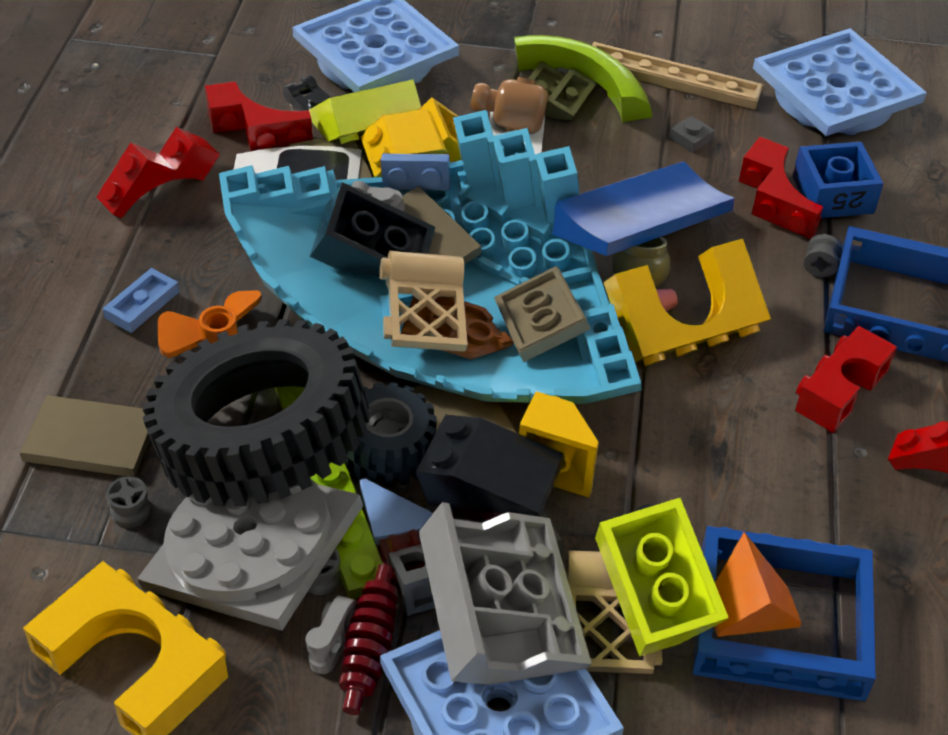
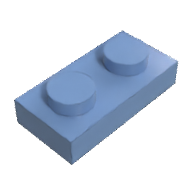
M382 154L380 161L383 188L413 190L419 186L422 190L450 191L449 154Z
M150 268L102 308L104 318L132 333L180 292L179 284L176 280Z

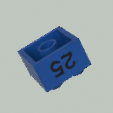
M862 142L799 147L792 177L799 192L804 197L823 206L821 218L875 214L884 183Z

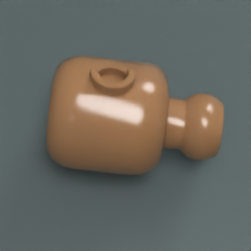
M518 77L517 80H504L501 82L498 90L490 88L486 83H477L474 86L470 108L475 112L483 110L493 112L494 123L498 127L506 129V133L528 128L529 134L539 132L542 127L548 102V92L543 86L535 84V80Z

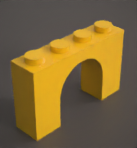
M743 239L711 247L698 256L711 294V309L702 325L683 324L666 312L660 302L648 265L614 274L604 282L610 304H614L620 327L623 328L629 351H632L635 363L643 361L645 366L653 365L666 360L664 355L666 353L675 351L677 357L697 351L696 345L707 342L709 347H713L729 341L728 335L738 332L740 338L761 331L759 325L770 320L771 317Z
M104 561L99 563L23 627L31 652L59 675L65 672L98 642L116 634H141L159 644L161 650L153 666L114 701L120 725L132 735H168L228 678L225 660L226 652L217 641L212 638L204 639L195 632L193 625L187 618L180 614L174 616L165 609L163 602L157 595L151 591L144 593L135 585V582L127 572L122 569L116 571Z

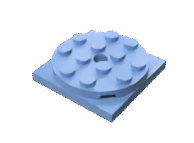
M361 0L292 27L293 37L316 57L317 64L322 73L331 81L337 83L339 87L351 89L353 92L414 79V83H419L433 66L459 56V45L405 0Z
M851 28L755 58L753 69L775 89V95L780 106L797 119L799 124L815 127L825 136L837 132L856 135L858 132L879 127L889 120L893 113L923 103L927 93Z
M440 631L380 655L381 667L411 720L414 735L623 734V725L587 669L492 685L451 682ZM494 698H503L510 703L511 707L506 711L500 712L488 708L487 703Z

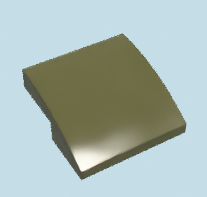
M542 61L528 78L535 80V84L543 86L548 92L545 116L561 120H572L597 84L573 68H570L568 73L564 75Z

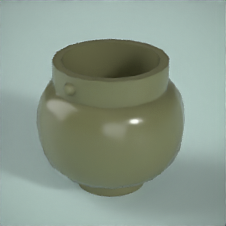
M663 237L617 252L613 255L612 259L613 274L648 265L656 289L666 282L671 271L667 240Z

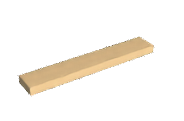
M597 42L592 44V46L601 49L622 63L639 81L756 110L763 94L764 84Z

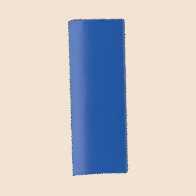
M683 161L556 201L553 235L602 255L609 256L733 211L735 198L718 191L706 183Z

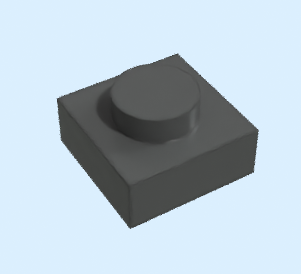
M690 116L671 128L669 138L694 153L713 140L715 130Z

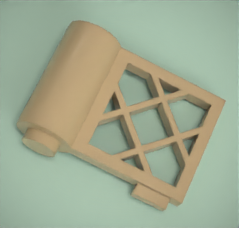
M389 251L388 258H382L380 263V279L386 280V286L389 287L390 316H384L383 318L384 339H391V347L465 352L468 343L463 294V257ZM398 293L412 294L419 302L409 308L398 299ZM437 297L454 298V306L446 311L434 300ZM424 307H427L439 317L430 325L417 315ZM409 320L421 332L417 335L400 334V326ZM446 323L457 332V338L443 337L436 329Z
M567 550L566 576L575 607L576 601H593L603 610L590 623L577 613L584 638L589 635L604 650L596 658H590L592 664L587 668V671L653 674L654 665H662V650L644 655V660H627L616 650L629 637L632 638L626 620L616 611L620 607V603L600 551ZM608 616L625 631L611 644L595 630Z

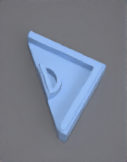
M367 479L360 480V491L370 531L376 546L420 538L419 531L432 516V512Z

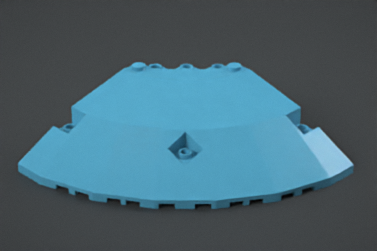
M487 110L453 117L461 160L450 163V191L423 190L481 245V254L464 264V301L485 307L493 316L492 322L501 332L505 331L511 339L510 332L494 297L555 266H558L591 329L526 362H523L515 343L511 347L474 359H467L435 349L391 347V339H384L383 318L384 316H390L389 287L386 286V280H381L380 277L342 272L310 257L325 207L340 184L343 182L351 186L355 181H363L369 187L383 188L382 177L336 180L334 171H326L325 166L294 174L291 173L289 166L255 173L253 165L219 173L225 215L263 284L302 320L307 321L310 327L318 323L324 325L325 331H328L330 328L335 330L339 338L343 336L347 340L354 355L391 375L485 402L530 403L535 392L538 391L547 395L557 396L574 404H587L642 391L641 380L632 351H629L614 304H609L592 250L553 235L556 201L579 194L578 174L569 146L535 154L528 128L493 136ZM398 190V191L401 192V194H402V196H403L404 194L408 193V192L411 191V190ZM398 293V299L409 307L413 295Z

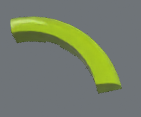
M527 35L514 37L519 71L535 70L541 61L556 70L559 68L568 70L573 68L598 83L607 91V95L616 106L622 122L653 118L647 95L640 82L630 70L608 53L585 42L560 36Z

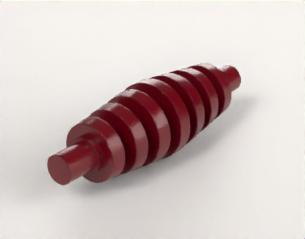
M387 564L379 565L375 580L365 583L362 596H360L357 602L356 610L353 612L350 625L346 630V641L343 648L344 658L341 665L343 674L340 676L339 687L346 693L342 711L349 715H359L363 698L373 695L377 685L376 681L380 678L383 670L380 663V655L387 653L392 646V634L395 626L393 618L396 615L395 602L397 601L398 590L391 584L394 568Z

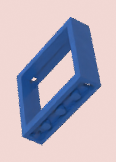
M848 226L823 332L841 337L843 335L849 337L860 326L897 346L896 350L948 362V330L841 305L850 262L948 284V248ZM852 241H860L862 242V245H852Z
M707 526L701 550L714 582L716 581L717 559L728 560L744 532L772 567L855 579L856 661L712 639V627L695 636L692 675L866 702L876 679L873 550L856 548L851 545L841 546L815 542L810 539L800 540L780 537L769 533L739 531L728 527Z

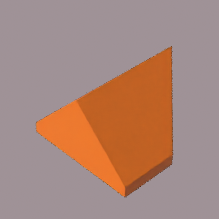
M744 532L715 581L729 617L728 620L714 626L717 636L800 628L802 622L788 586Z

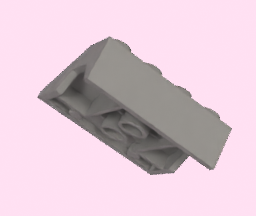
M442 502L420 529L419 536L451 682L492 685L587 669L592 663L550 518L507 512L484 523L453 519L450 503Z

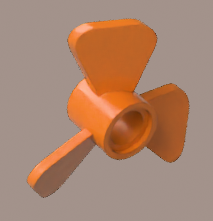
M258 290L234 292L226 298L224 306H212L205 309L200 314L199 320L171 311L162 313L158 318V345L161 354L168 358L175 357L197 347L198 343L206 339L211 344L218 341L217 334L227 331L229 336L237 334V321L261 302V292Z

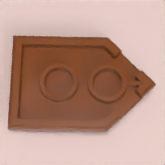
M414 296L412 297L409 308L413 307L415 304L419 302V300L416 299ZM437 297L434 300L446 311L454 306V298ZM464 301L468 343L466 351H441L467 359H474L511 347L514 341L505 331L501 332L492 322L493 316L485 307ZM424 307L417 313L429 325L439 318L427 307ZM409 320L403 324L401 334L417 335L421 332ZM446 323L436 329L443 337L457 338V332Z

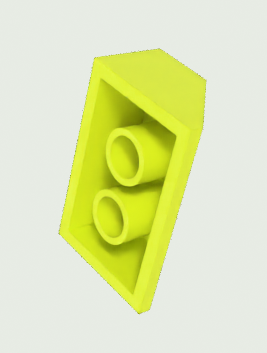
M414 79L332 97L311 108L309 111L312 123L327 141L340 139L342 145L359 140L358 135L364 134L366 129L373 125L382 115L417 111L421 108Z
M681 498L600 522L595 539L639 657L678 645L728 620V614Z

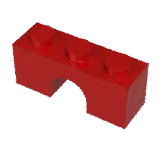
M860 326L849 337L843 335L835 346L834 353L831 356L824 355L819 361L815 373L811 377L808 375L804 376L795 392L799 396L795 411L834 433L853 411L860 387L855 384L872 391L889 372L897 346Z

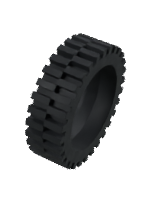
M289 319L278 320L275 327H270L269 321L258 322L257 329L249 330L247 324L237 327L238 333L231 336L228 335L227 331L217 334L218 341L211 344L206 339L197 344L198 352L193 353L187 350L181 354V364L171 362L165 368L168 376L158 375L154 381L156 389L148 390L146 395L148 402L143 405L145 427L171 485L175 489L179 487L181 494L186 497L193 494L197 502L204 504L210 497L214 506H225L229 498H232L235 507L246 506L248 497H255L256 503L262 504L269 502L268 494L278 492L280 499L291 495L289 487L299 484L301 489L304 490L312 486L310 477L317 474L324 479L332 473L329 464L334 463L341 466L347 461L348 458L345 450L355 452L360 445L357 437H364L367 427L365 423H369L370 420L368 410L370 407L352 348L349 347L347 340L343 336L339 338L335 330L330 328L328 331H325L324 325L318 323L309 328L308 322L304 320H298L293 327L290 326ZM276 387H305L301 395L290 406L265 420L233 427L216 426L207 423L221 409L249 394Z

